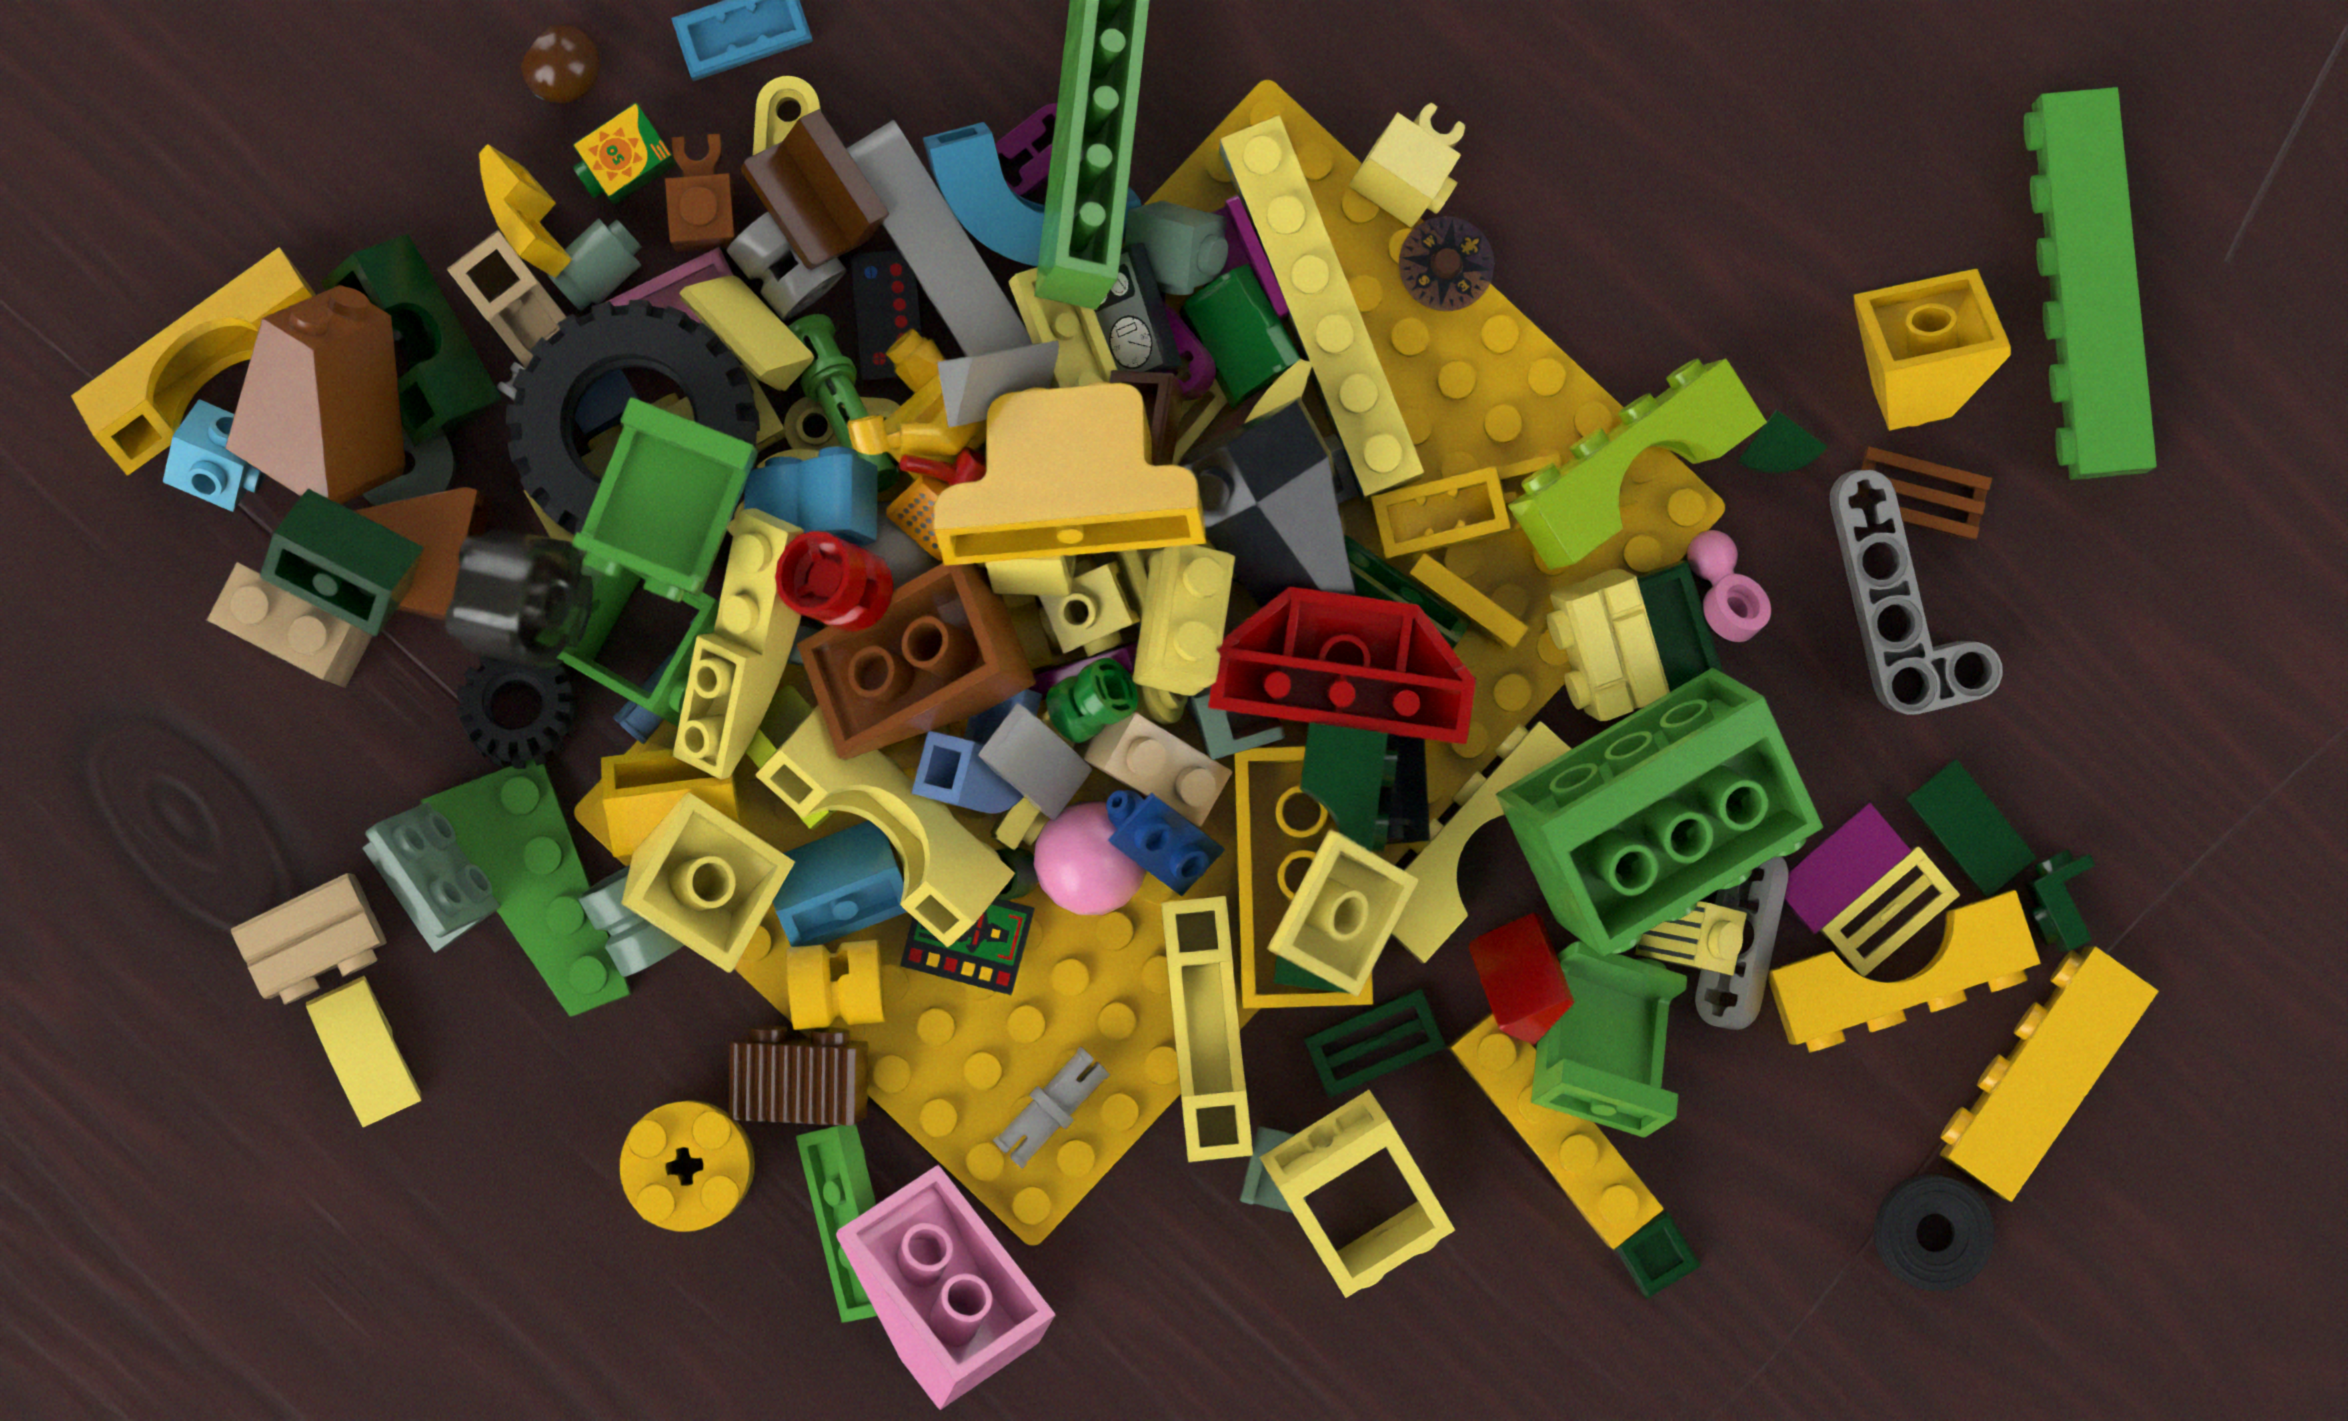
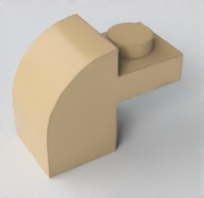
M496 230L447 268L452 277L487 322H490L525 369L534 356L530 352L533 346L541 337L546 341L560 330L557 323L567 318L499 230Z

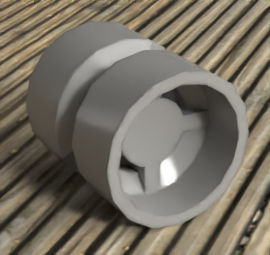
M766 212L748 226L726 250L749 280L761 279L764 282L760 293L783 322L790 320L811 306L828 292L847 271L838 258L813 270L807 269L769 212ZM794 257L799 264L787 274L784 273L780 267Z

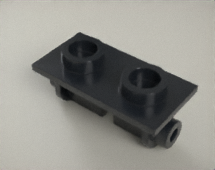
M1388 734L1386 748L1398 749L1393 788H1380L1377 812L1389 814L1385 845L1430 841L1425 739Z

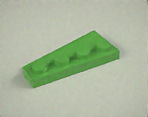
M534 759L526 760V769H514L512 765L420 800L423 804L429 802L434 811L441 813L450 822L455 831V841L470 863L479 867L486 874L492 886V895L501 906L496 911L570 1017L632 994L626 976H621L605 948L610 938L608 930H595L577 898L592 885L546 763L537 766Z

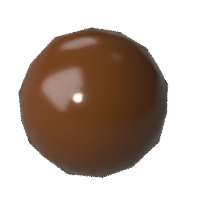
M570 24L550 25L537 38L525 54L520 67L524 82L537 97L551 104L570 103L583 99L593 89L598 79L601 61L597 45L585 31Z

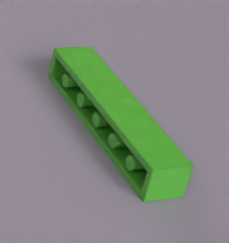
M1070 0L1035 297L1097 310L1118 280L1149 0Z
M2118 87L2041 94L2032 103V112H2027L2024 115V137L2027 150H2036L2039 175L2031 176L2030 196L2033 212L2035 214L2043 213L2045 238H2038L2036 254L2040 276H2049L2052 301H2045L2043 304V325L2046 338L2048 340H2056L2058 364L2050 365L2049 384L2053 402H2062L2064 427L2057 428L2055 436L2058 462L2060 466L2068 465L2070 480L2147 473L2156 468L2157 464Z

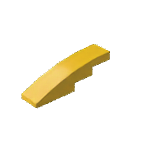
M1571 451L1562 454L1558 452L1501 467L1492 466L1371 496L1385 558H1396L1523 530L1508 507L1509 504L1526 493L1521 483L1530 475L1551 463H1554L1556 468L1559 469L1574 458V455ZM1629 466L1621 482L1619 507L1638 502Z

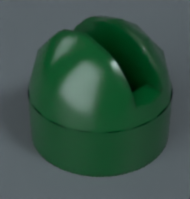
M1019 847L1015 850L1010 848L995 850L1001 861L1015 872V875L996 898L1005 901L1021 898L1033 892L1039 883L1034 868V855L1029 850Z

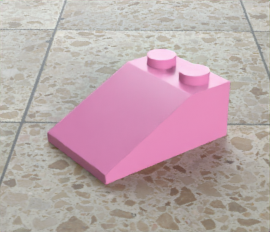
M939 1165L846 1224L836 1233L837 1239L901 1361L939 1410L1037 1345L1056 1315Z

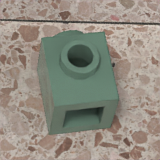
M1166 201L1128 210L1124 247L1130 244L1144 243L1159 291L1176 295L1192 294L1194 287L1217 279L1226 263L1228 256V243L1225 239L1227 217Z

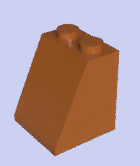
M339 285L263 317L226 449L300 496L309 488L339 504H343L403 475L406 463L391 315L370 303L368 298L360 291Z
M462 487L354 510V512L424 547L410 591L396 610L465 625L492 500L476 489Z

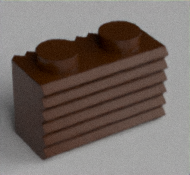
M749 1026L748 1036L743 1035L730 1042L729 1118L731 1120L817 1123L821 1125L851 1126L857 1124L867 1117L868 1041L849 1040L850 1030L843 1028H815L811 1030V1038L787 1037V1027Z

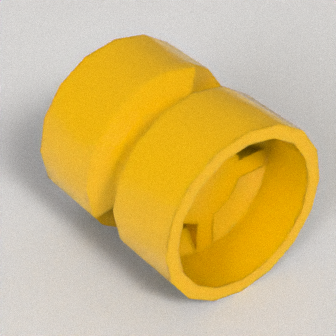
M878 940L841 943L836 953H830L823 944L787 948L788 992L794 1030L830 1027L837 1016H842L848 1025L885 1022L883 977Z

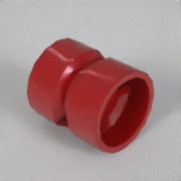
M810 531L798 535L784 548L777 561L775 581L777 593L784 604L799 614L814 620H820L824 624L839 630L858 632L872 627L884 616L891 603L894 585L891 570L884 559L870 550L849 543L828 532Z

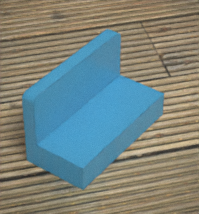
M869 820L783 853L795 861L772 902L791 947L822 945L907 912L900 905L904 878L894 857L889 839L880 828Z

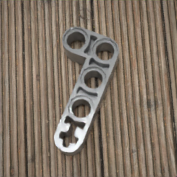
M1854 470L1841 475L1831 489L1830 507L1870 675L1878 700L1888 709L1909 715L1921 714L1982 699L1992 694L2000 684L2003 670L1998 654L1990 646L1966 640L1932 647L1899 504L1891 481L1882 473L1873 470ZM1861 481L1864 489L1875 490L1877 500L1868 504L1870 524H1881L1884 522L1886 532H1866L1855 537L1854 527H1867L1862 508H1851L1849 505L1848 497L1858 493L1857 482ZM1876 542L1884 544L1892 554L1890 571L1879 579L1871 578L1865 572L1862 563L1865 550ZM1890 605H1897L1904 611L1907 617V627L1900 638L1888 641L1880 635L1877 628V620L1884 608ZM1974 652L1983 663V674L1975 685L1964 688L1957 682L1954 675V667L1956 661L1963 654ZM1912 667L1921 677L1922 688L1914 700L1902 703L1895 697L1892 691V681L1899 670Z

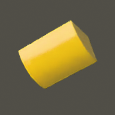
M674 748L601 757L602 797L613 857L633 855V852L686 793L693 794L740 825L734 771L729 778L719 779L673 757Z

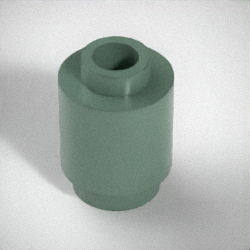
M598 218L564 249L572 260L556 278L548 273L547 276L582 312L592 302L596 305L600 304L642 266L634 256L642 246L618 219L607 227Z

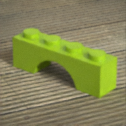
M1696 358L1684 364L1666 378L1671 387L1654 399L1651 393H1647L1634 400L1618 413L1623 422L1607 434L1603 428L1589 433L1570 447L1574 458L1557 469L1554 463H1551L1536 471L1521 483L1526 493L1509 504L1508 507L1549 570L1577 563L1623 529L1619 510L1621 482L1628 466L1644 449L1649 446L1669 449L1681 455L1692 464L1720 458L1767 423L1726 358L1702 365L1699 358Z

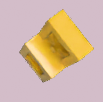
M487 144L479 153L480 170L484 191L497 225L519 257L556 278L572 260L540 223L556 202L524 166Z

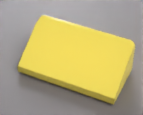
M734 275L723 276L685 286L679 293L682 296L680 299L708 328L718 335L720 340L731 350L737 359L758 380L779 391H786L812 363L814 359L813 353L739 277Z

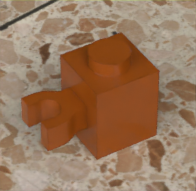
M720 133L707 134L709 152L704 159L699 161L691 160L686 156L687 147L684 136L671 137L673 156L679 167L683 170L684 176L665 178L670 243L676 252L712 250L718 247L720 249L728 248L739 236L735 184L729 173L715 174L723 155Z

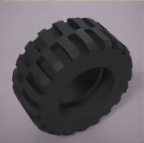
M629 300V305L614 306L610 301L591 306V313L579 318L572 314L557 323L560 330L547 341L541 337L530 350L534 356L525 370L519 368L512 384L516 389L514 402L507 405L506 424L511 428L512 442L507 443L511 460L519 470L521 475L520 482L528 495L535 500L546 515L574 536L576 533L582 532L602 479L588 469L578 453L574 439L575 413L588 389L600 378L613 371L623 368L640 367L652 369L668 376L687 395L693 410L695 423L749 443L759 451L756 447L757 431H760L759 411L756 409L753 398L754 392L747 375L731 350L726 347L718 335L704 323L699 324L689 318L686 312L671 306H667L666 309L652 306L649 301ZM757 456L755 458L752 468H755Z

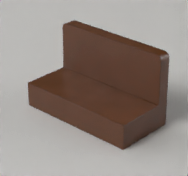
M820 109L799 118L782 142L746 159L741 166L743 175L804 266L809 270H813L868 242L889 215V212Z

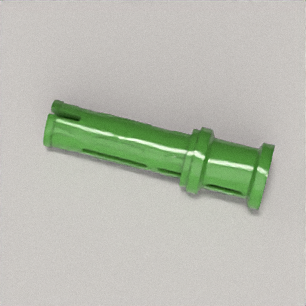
M823 314L805 316L788 326L814 356L812 363L802 372L803 376L800 382L805 396L815 402H820L839 444L842 447L854 449L847 427L849 419L854 420L869 416L854 387L857 374L856 368L851 359L842 356L834 340L836 330L831 318ZM809 337L811 341L805 342L804 338ZM887 451L876 455L858 452V457L878 466L877 493L889 489L898 481L900 473L892 463Z

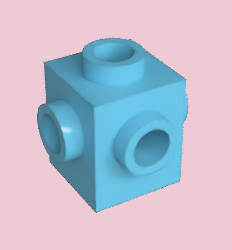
M199 399L172 437L163 482L233 512L248 490L253 493L259 491L267 474L226 449L235 414Z

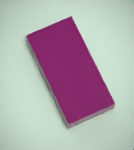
M1867 803L1788 871V883L1784 902L1812 934H1816L1911 852V849L1871 803Z

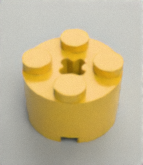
M696 1100L666 1104L646 1114L631 1128L624 1142L620 1157V1177L624 1192L642 1218L659 1227L683 1232L704 1229L729 1216L745 1198L753 1181L755 1169L753 1147L747 1132L736 1120H731L729 1113L708 1102ZM682 1147L689 1148L691 1158H702L704 1164L703 1170L693 1174V1183H686L683 1173H674L672 1169V1161L681 1158Z

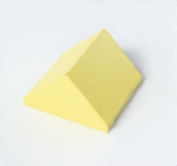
M686 793L633 852L621 904L726 972H732L795 861L691 793Z
M1330 830L1324 838L1267 949L1358 996L1410 898L1418 879L1344 836Z

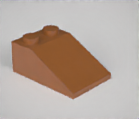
M942 563L893 590L891 603L884 616L870 628L851 632L828 626L797 643L838 757L843 760L983 713L1036 684L1002 594L993 593L987 569L978 567L977 563L948 566Z

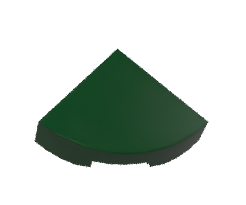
M1776 409L1737 463L1758 473H1787L1807 466L1817 459L1828 446Z

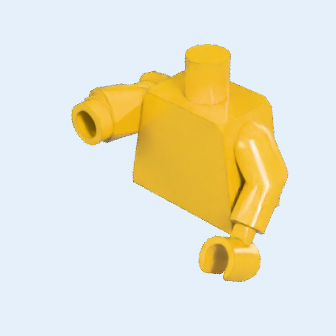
M914 328L903 334L888 349L886 355L894 363L896 368L894 372L915 394L885 421L882 414L854 419L847 424L852 447L857 452L876 455L888 451L899 463L901 457L907 454L937 461L943 460L953 464L965 447L976 450L987 439V420L948 427L937 362L947 360L933 339L928 341L925 337L922 338ZM908 472L915 480H917L921 475H923ZM924 475V476H927V477H930V478H933V479H936V480H939V481H942V482L945 481V480H940V479H938L937 477Z

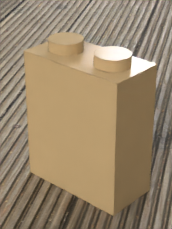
M237 562L207 621L322 680L346 688L373 635L261 579V573Z

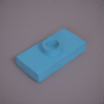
M724 0L671 18L693 81L813 42L800 0Z

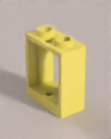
M1370 1090L1357 1096L1259 1157L1345 1298L1362 1288L1376 1284L1387 1272L1413 1256L1431 1250L1439 1240L1455 1231L1391 1121ZM1386 1147L1418 1201L1336 1252L1305 1202L1304 1197Z

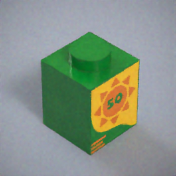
M637 102L573 144L582 161L572 168L593 199L605 192L614 206L677 165L672 154Z

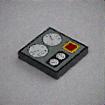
M1144 243L1125 246L1121 248L1118 280L1097 310L1094 309L1117 370L1165 373L1182 366L1181 358Z

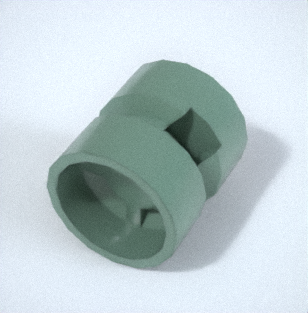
M630 865L594 884L577 897L595 930H608L610 938L605 948L622 977L641 971L684 946L683 943L621 904Z

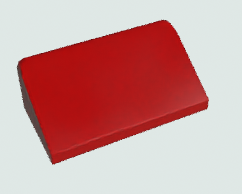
M1533 912L1480 935L1468 944L1495 1021L1503 1032L1535 1045L1575 1003L1541 915Z

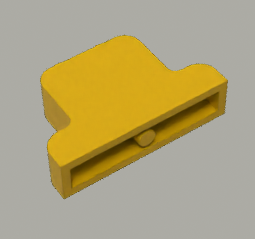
M1094 382L1087 386L1056 389L1034 387L1022 392H1011L1001 395L991 403L987 411L986 475L977 482L960 483L948 487L940 493L934 504V531L945 566L1206 544L1205 517L1195 476L1189 470L1180 466H1152V438L1143 399L1135 387L1125 383Z

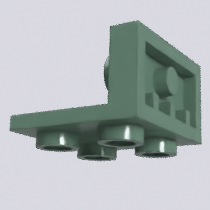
M429 802L376 823L366 831V836L370 843L362 849L434 953L452 944L501 907L492 895V886L486 874L479 867L470 863L455 841V831L450 822L441 813L434 811Z

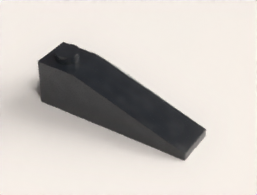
M1300 396L1191 449L1178 463L1177 466L1189 470L1196 478L1205 517L1206 537L1217 551L1235 556L1233 572L1260 608L1288 586L1359 596L1356 576L1350 570L1344 535L1347 532L1343 512L1338 510L1332 480L1335 475L1332 455Z

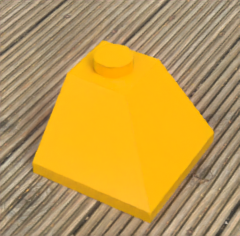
M1977 268L1854 294V306L1873 392L1889 431L1951 418L2011 355L2010 343Z

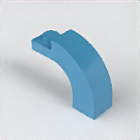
M985 122L924 137L923 142L933 178L947 204L967 231L988 248L1009 259L1023 264L1038 266L1045 205L1019 196L1006 184L1001 171L993 134ZM1131 187L1128 188L1122 239L1126 236L1128 210L1141 207L1140 198Z

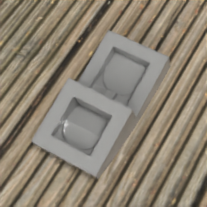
M1019 703L1014 706L978 754L999 777L1014 786L1036 809L1053 821L1056 820L1093 770L1068 744Z

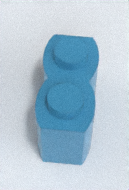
M847 447L823 448L819 450V457L805 461L793 457H773L765 461V467L750 471L744 488V510L757 508L804 529V533L810 531L828 532L858 546L868 545L877 541L878 466L858 457L856 450Z

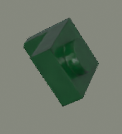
M2069 848L2034 865L2039 876L2024 883L2036 906V909L2029 912V916L2039 937L2046 946L2055 943L2059 952L2071 951L2093 940L2063 883L2096 865L2090 853L2073 858Z

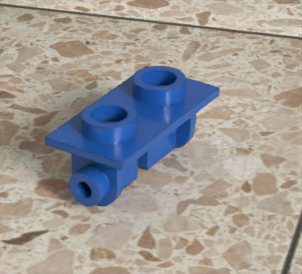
M1118 790L1112 793L1106 802L1109 820L1117 828L1108 841L1180 896H1183L1225 851L1219 843L1153 793L1144 800L1133 790Z

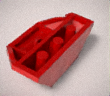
M1288 586L1223 637L1222 646L1216 649L1220 654L1216 682L1210 686L1207 708L1467 745L1476 679L1419 605Z

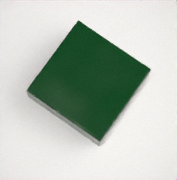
M1668 1210L1652 1218L1615 1248L1646 1299L1701 1267L1700 1262Z

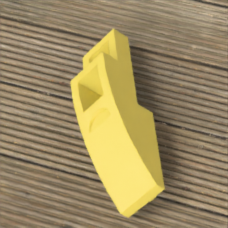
M757 508L738 511L714 632L698 635L696 638L673 751V757L719 779L730 777L761 724L789 658L802 615L784 604L777 593L775 573L777 561L784 548L798 535L804 534V529Z

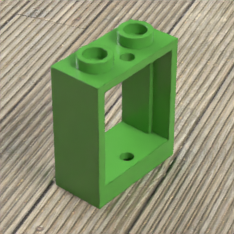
M583 565L537 647L678 727L696 638L698 635L714 632L720 602L704 592L701 593L700 598L684 592L681 600L700 611L651 694L594 661L640 579L646 580L647 577L623 567L618 579Z

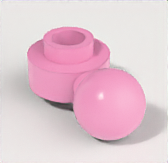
M1704 531L1695 536L1690 542L1687 550V561L1690 569L1696 576L1710 581L1713 586L1706 593L1703 600L1705 618L1711 628L1721 637L1733 642L1747 641L1768 623L1771 616L1770 601L1758 583L1747 576L1734 573L1733 569L1738 559V552L1734 541L1721 531Z

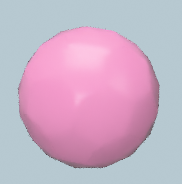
M1079 801L1065 807L1055 821L1050 819L1045 824L1035 845L1034 868L1041 888L1058 906L1080 915H1104L1124 906L1140 889L1147 871L1108 841L1117 828L1109 820L1106 802Z

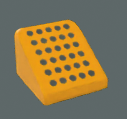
M921 475L886 508V515L931 556L944 562L934 531V504L940 493L951 486L948 483Z

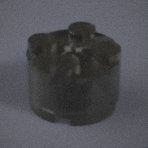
M507 529L490 530L482 536L470 535L464 540L459 551L460 570L455 584L454 599L448 606L445 616L448 633L451 636L459 637L464 646L478 656L544 669L557 667L565 660L557 659L556 657L566 646L574 648L578 646L584 636L591 615L593 603L592 577L581 574L577 559H584L583 551L575 548L572 545L573 542Z

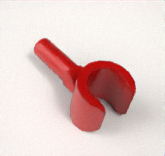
M965 447L953 464L943 460L937 461L907 454L901 457L899 464L900 469L903 471L937 477L940 480L947 481L950 486L960 483L977 482L987 472V466L984 465L986 458L969 447Z

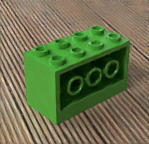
M1715 668L1707 670L1495 794L1556 922L1603 957L1610 953L1616 954L1631 949L1640 942L1642 934L1664 921H1674L1687 916L1696 908L1697 902L1718 889H1728L1743 883L1750 877L1752 869L1773 857H1782L1794 853L1805 844L1808 836L1823 828L1764 696Z

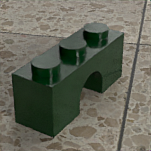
M409 234L354 252L321 280L326 291L339 285L358 290L368 298L370 303L391 315L393 338L403 348L409 364V371L397 381L402 426L414 447L469 426L502 400L490 374L483 366L462 329L457 316L450 308L429 271L428 265L421 257Z

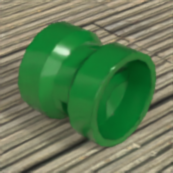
M1103 657L1083 667L1078 676H1070L1054 684L1047 692L1046 699L1048 714L1053 725L1061 735L1070 741L1081 743L1101 733L1106 724L1113 725L1131 716L1137 709L1138 704L1137 689L1135 683L1132 682L1131 675L1114 659Z

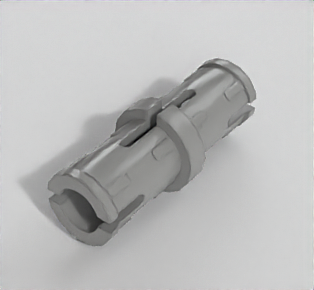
M1081 1046L1078 1048L1077 1053L1044 1089L1037 1086L1029 1094L1033 1099L1032 1102L999 1136L993 1139V1142L1006 1154L1023 1135L1027 1136L1010 1154V1158L1022 1169L1027 1165V1161L1060 1126L1064 1129L1069 1127L1074 1121L1070 1115L1104 1079L1111 1075L1102 1065L1096 1062L1080 1080H1077V1077L1094 1060Z

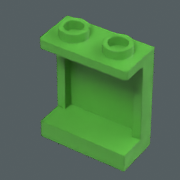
M630 397L621 419L624 425L582 532L576 533L572 545L578 550L586 552L582 564L619 579L624 567L646 576L647 579L643 588L679 603L684 592L700 598L758 451L749 443Z
M1583 941L1574 942L1558 953L1557 958L1575 1003L1537 1042L1531 1103L1645 1138L1676 1118L1678 1094L1661 1089L1669 1004L1673 998L1686 990L1687 976L1667 970L1666 966L1657 960L1646 958L1633 959L1617 953H1610L1603 957Z

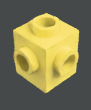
M1089 559L1075 564L1070 596L1039 595L1043 604L1039 609L1042 626L1052 642H1059L1063 653L1083 646L1088 657L1123 643L1124 641L1119 630L1141 621L1118 561L1105 564L1094 570Z

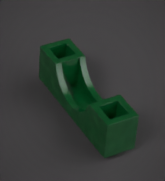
M1310 722L1307 730L1299 790L1311 796L1325 807L1334 819L1340 835L1371 853L1372 851L1384 853L1389 814L1377 812L1381 787L1393 788L1398 749L1386 748L1388 733ZM1279 955L1276 956L1273 983L1352 994Z

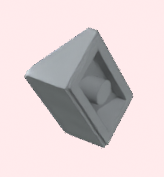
M1058 340L937 362L948 427L987 420L989 406L1001 395L1011 392H1022L1034 387L1050 389L1059 351Z

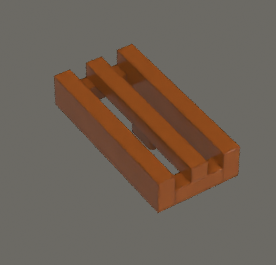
M1873 447L1866 448L1861 470L1875 471L1877 464L1973 489L1970 499L1888 478L1898 495L1967 512L1965 523L1899 507L1904 524L1970 541L1977 540L1980 529L1978 526L1984 513L1987 491L1990 489L1992 478ZM1861 481L1857 482L1858 493L1853 497L1851 508H1862L1863 512L1868 514V504L1876 500L1868 499L1870 489H1864Z

